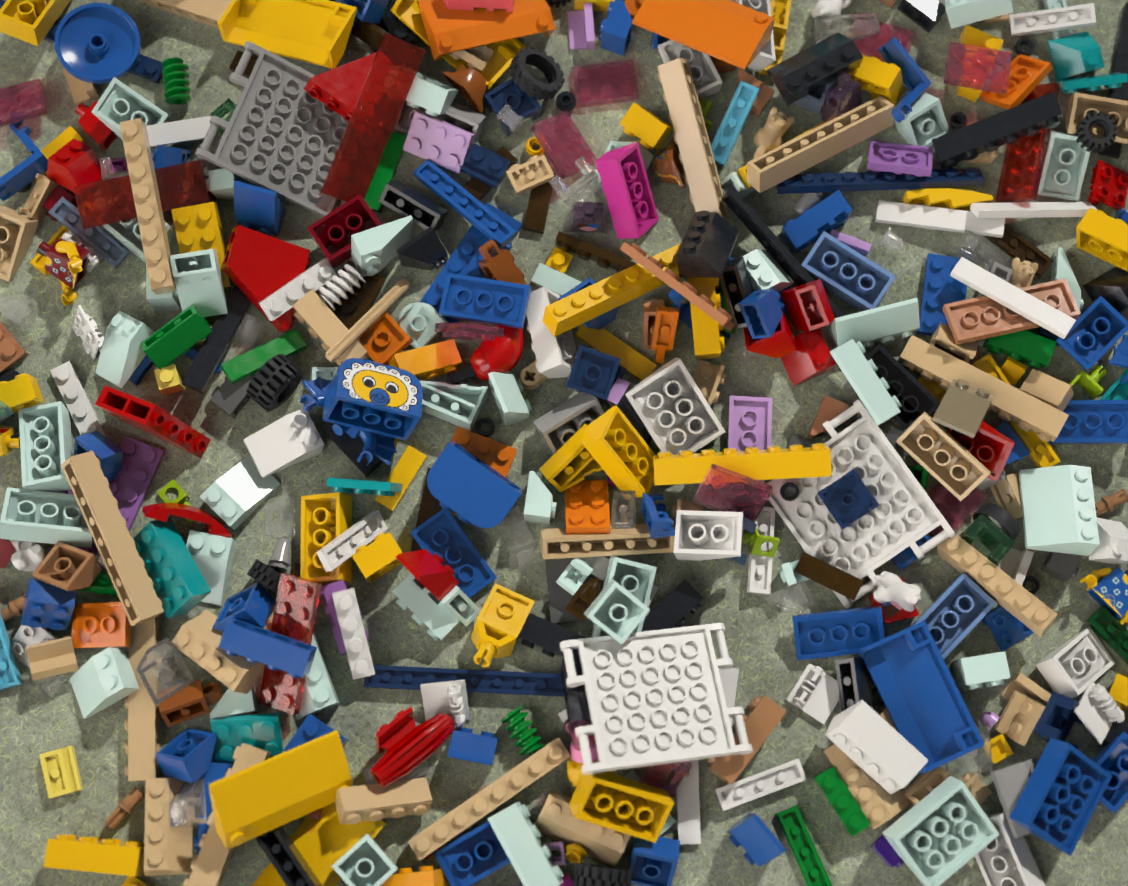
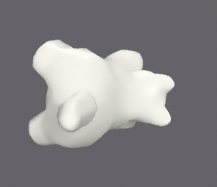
M820 0L811 10V16L813 18L821 17L826 21L828 28H835L838 25L841 11L847 9L852 1Z
M10 540L16 549V553L11 557L14 567L25 572H34L46 557L44 549L38 542Z
M887 571L875 576L879 587L874 591L873 596L877 602H895L905 611L912 612L915 610L914 605L921 601V589L919 586L905 583L896 574Z

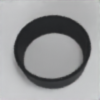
M986 503L973 514V520L977 528L992 542L1000 546H1011L1020 533V527L1014 517L996 504ZM989 516L999 522L1006 531L998 527Z

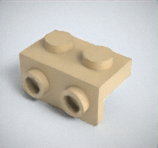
M483 45L451 52L449 55L458 61L462 58L468 62L467 66L471 69L483 71L493 54V50Z

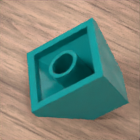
M1088 31L1047 41L1056 80H1064L1096 72L1105 67L1100 46Z

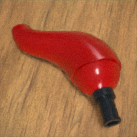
M497 325L489 338L481 342L480 346L474 350L469 363L464 364L463 368L447 374L451 384L457 385L477 377L489 381L488 373L490 372L508 374L517 365L523 354L525 345L524 326L523 329Z

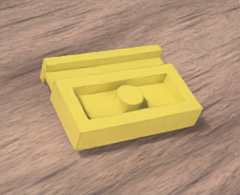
M74 746L39 754L49 799L83 790Z

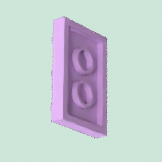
M416 110L402 150L425 160H430L432 163L459 174L461 173L460 167L463 165L474 134Z
M729 396L727 448H736L737 451H745L747 447H758L759 450H768L767 447L771 446L772 398Z

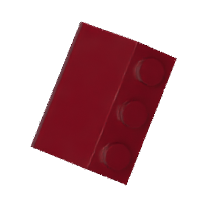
M358 194L308 226L307 230L334 269L351 258V235L382 224L361 194Z

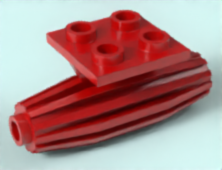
M409 707L405 711H399L395 715L394 720L388 725L383 724L375 734L376 749L379 755L385 750L387 751L370 769L378 784L383 787L390 785L409 774L432 755L454 731L453 725L455 723L448 714L443 715L439 713L416 726L413 709Z

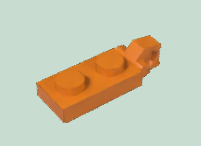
M657 306L651 339V350L655 351V362L664 363L665 352H670L673 349L679 308Z

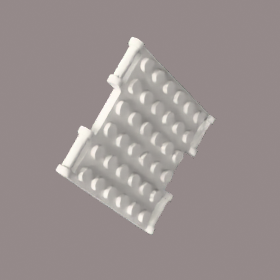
M859 399L854 401V405L829 422L827 420L822 424L832 437L824 443L825 447L829 446L831 450L832 476L773 479L767 484L763 480H755L806 553L859 579L866 575L869 576L871 580L860 588L855 600L834 591L846 610L852 607V603L877 587L878 589L879 584L875 580L876 574L873 571L910 546L917 558L921 560L925 557V553L947 538L951 539L956 536L953 529ZM859 412L862 415V418L839 434L834 430ZM852 469H855L872 496L879 503V506L842 530L817 493ZM787 482H792L798 487L799 495L794 501L788 502L781 497V487ZM787 487L784 493L787 497H792L795 490L792 487ZM939 525L942 526L944 529L942 532L920 547L917 546L915 543L917 540Z
M724 623L631 633L623 644H620L610 635L566 640L559 643L560 650L563 651L568 676L566 679L567 687L573 688L585 685L592 725L575 728V734L579 738L582 754L583 775L736 754L746 755L753 752L745 729L743 707L727 708L718 669L733 667L732 658H729L724 635ZM710 633L716 636L721 659H716ZM573 649H578L583 674L580 676H576L572 654ZM729 717L734 718L740 745H735ZM594 734L599 763H592L588 735Z

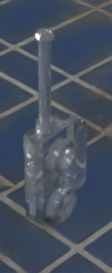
M285 469L281 470L282 498L274 499V503L264 506L266 534L268 536L276 535L277 539L293 538L296 535L293 513H295V509H293L294 500L288 498ZM273 512H279L280 526L274 527Z

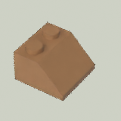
M58 541L32 573V577L66 591L89 587L102 569L94 554Z

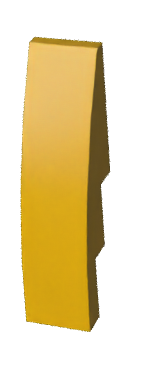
M770 0L771 16L775 18L773 37L776 61L758 74L768 75L766 71L782 61L791 0Z
M950 188L906 191L902 198V202L907 204H924V206L946 207L948 209L970 211L971 203H991L993 201L992 195Z

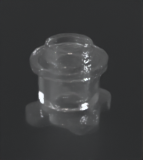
M889 227L877 247L880 249L883 246L892 255L894 252L899 253L904 242L902 241L903 236L900 238L892 233L893 228Z

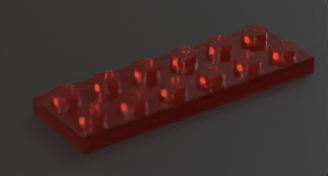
M1056 82L1037 85L1019 105L1054 92L1056 99H1058L1060 86ZM1047 127L1040 130L1034 136H1024L1013 144H1007L995 199L997 203L1036 201L1051 129Z
M201 160L155 169L163 212L211 202ZM129 175L73 187L83 229L137 218Z
M281 573L271 631L311 645L322 584L288 573ZM266 664L258 703L291 715L299 714L306 675L301 678H294L289 676L288 672L284 670L276 671L269 669Z

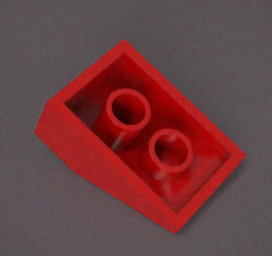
M984 421L974 438L948 428L947 433L991 472L987 478L998 482L1015 442Z

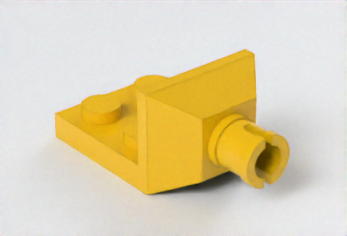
M496 583L494 584L476 619L471 635V640L476 649H478L473 658L476 664L479 665L484 657L482 667H489L493 657L511 656L516 640L535 601Z

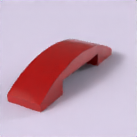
M157 503L142 508V513L145 517L166 522L168 515L172 514L206 523L205 528L210 534L227 538L231 537L228 529L217 518L189 505Z

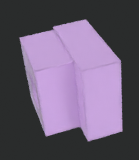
M564 841L543 843V846L546 844L549 847L551 853L553 850L560 851V856L551 857L553 866L566 865Z

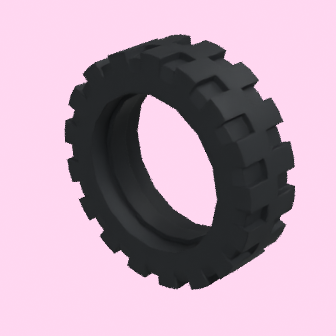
M530 47L521 49L509 66L511 70L510 75L514 78V83L520 86L519 89L522 92L525 91L528 93V96L536 97L537 100L544 99V101L552 99L565 82V78H563L564 73L560 70V65L554 61L555 59L552 56L549 57L545 51H539L535 47L533 49ZM525 64L533 65L542 71L549 84L535 79L529 73Z

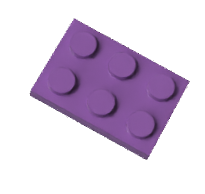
M871 140L867 169L876 172L886 171L895 174L930 177L933 147Z

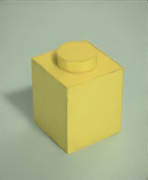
M175 364L154 370L158 388L164 396L185 390V387L182 385L181 371Z

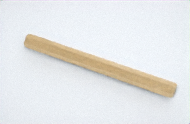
M401 278L326 352V359H329L330 362H335L409 289L410 282L405 278Z

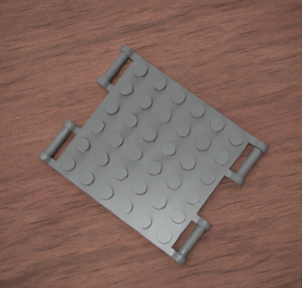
M246 41L243 47L245 50L234 73H231L229 78L231 82L244 87L229 122L217 116L211 117V125L201 147L197 148L195 155L262 188L276 191L277 195L324 217L332 211L341 188L346 193L340 206L351 200L353 195H356L358 187L345 181L360 146L366 151L375 152L377 147L375 144L381 130L374 138L370 136L368 140L364 139L365 134L353 123L347 122L343 116L330 110L323 102L311 97L304 90L311 77L316 75L250 41ZM254 53L258 55V58L247 79L243 77V73ZM222 128L225 131L215 153L208 152L218 129Z

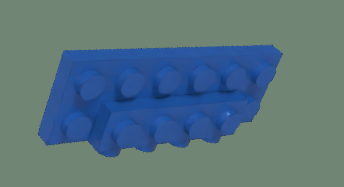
M487 202L485 206L516 231V234H518L523 224ZM471 225L420 302L431 305L439 312L448 273L487 279L478 264L483 259L479 252V247L490 239ZM512 239L502 249H507L508 251H510L512 248L511 243L514 239ZM443 316L449 322L448 324L454 328L460 320Z

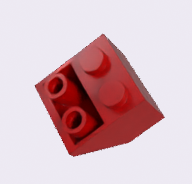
M821 279L780 292L795 332L811 331L827 326L835 318Z

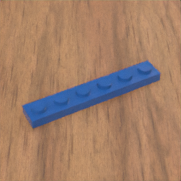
M426 160L413 171V175L417 180L485 236L492 239L501 249L517 236L516 231L430 160Z

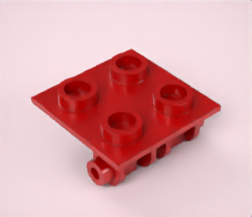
M1098 160V163L1093 168L1092 185H1090L1092 191H1090L1088 197L1089 203L1096 206L1100 202L1117 211L1121 208L1125 209L1128 192V173Z

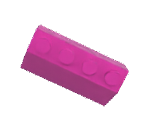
M634 142L606 152L596 160L602 189L605 192L608 209L611 213L613 227L618 239L640 238L659 220L638 142Z

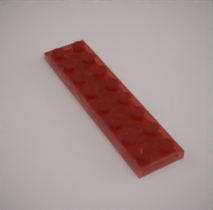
M388 33L384 34L320 190L322 193L344 202L351 200L358 194L365 198L426 50Z

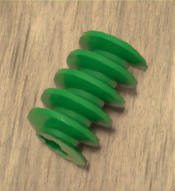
M178 57L168 58L162 62V67L164 68L165 102L172 105L191 101V96L188 95L191 93V89L188 88L190 81L186 80L189 78V73L186 72L189 70V66L183 64L184 60Z
M522 705L506 714L501 722L502 724L509 723L505 728L506 731H514L509 736L510 739H518L514 747L522 746L518 754L528 755L543 747L545 743H537L541 736H533L537 728H529L533 721L525 720L529 713L520 712L524 707Z

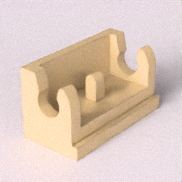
M37 173L35 177L38 180L24 207H20L18 211L27 214L32 219L41 221L46 213L42 205L59 184L46 178L45 175Z
M942 322L931 336L929 343L933 346L937 343L962 357L964 362L968 364L969 360L975 357L979 345L976 341L956 345L950 327Z
M940 766L922 773L903 794L914 807L945 781L950 774Z

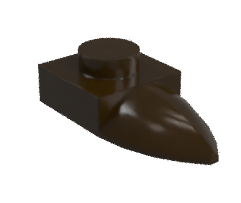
M595 578L583 584L577 590L565 611L584 622L587 617L584 614L585 611L599 595V579Z

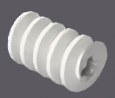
M349 264L344 265L346 272L341 269L338 271L339 277L332 276L333 283L330 281L325 282L327 289L322 286L319 287L320 297L333 311L336 310L334 302L341 305L340 297L347 300L346 292L354 294L352 286L360 288L359 280L365 282L358 271Z

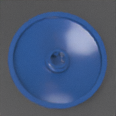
M89 3L73 9L61 20L55 33V50L60 63L72 76L88 83H108L114 77L120 79L135 66L141 51L139 31L132 18L118 7L105 3Z

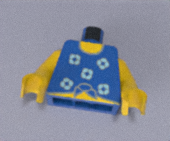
M1109 567L1097 569L1080 579V583L1086 582L1088 587L1085 591L1099 605H1103L1116 619L1124 616L1120 620L1121 625L1125 622L1128 623V569L1125 572L1120 568L1113 570Z

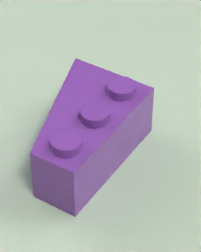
M344 580L317 588L319 594L322 595L325 604L324 609L326 615L328 614L332 626L331 629L342 656L346 655L347 652L332 593L353 588L348 587ZM364 628V629H365V633H366V637H367V641H370L369 636H368V632H367L366 628Z

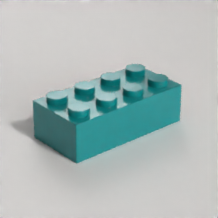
M170 517L167 518L166 522L160 520L150 521L133 538L136 543L137 552L144 561L145 570L148 577L153 581V588L157 597L162 602L163 611L168 619L189 613L211 592Z

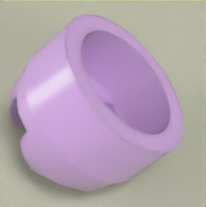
M986 711L981 715L980 722L984 728L990 731L1000 717L994 712Z

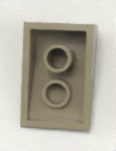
M953 379L932 421L974 438L985 419L994 396L986 389H976L969 386L970 384L965 380Z

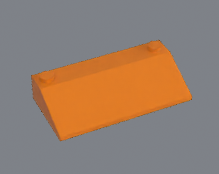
M443 0L417 1L434 62L438 61L444 54L543 32L545 37H548L556 29L546 0H514L513 12H506V9L493 8V11H486V8L474 7L473 10L447 9Z
M644 0L632 24L745 70L770 40L775 18L731 0Z

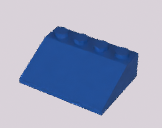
M1050 738L1009 818L1027 831L1071 856L1112 775L1071 744Z

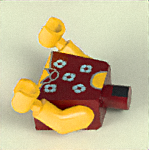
M62 238L57 239L52 246L42 242L37 249V253L46 257L45 270L61 282L62 290L66 292L61 295L62 303L65 306L71 305L77 298L76 292L72 290L85 276L90 251Z

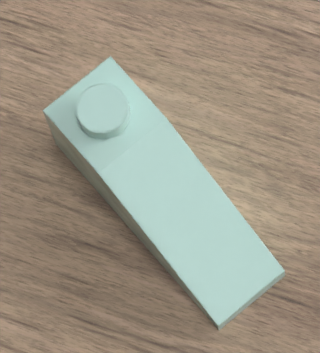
M1058 247L1052 257L1054 261L1052 263L1051 281L1066 278L1079 310H1082L1084 300L1081 298V289L1064 249Z

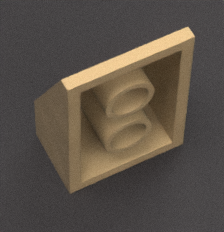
M0 205V278L10 282L33 242L39 221L4 205Z

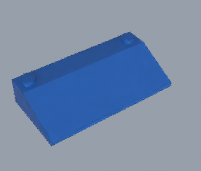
M925 621L859 650L898 733L928 759L918 774L931 771L985 745Z

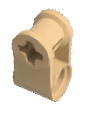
M537 360L521 371L520 381L524 390L532 391L545 381L551 379L538 372L536 368ZM526 376L529 378L533 377V382L530 380L525 381Z

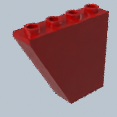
M381 51L311 77L304 90L311 97L323 102L330 110L343 116L347 122L356 125L364 134L374 138L382 129L399 101L388 97V92L382 89L390 67L400 65Z
M237 225L232 229L221 269L268 319L259 302L303 273L305 269H308L311 261L309 257L310 250ZM290 308L275 320L270 321L268 319V321L278 332L284 333L294 325V308Z
M104 386L95 403L96 406L122 422L200 459L211 439L159 406L108 386Z

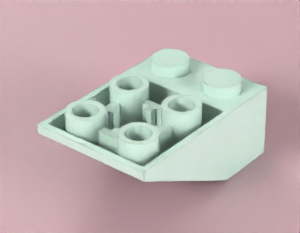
M217 249L170 255L173 278L182 312L193 304L203 317L228 314Z

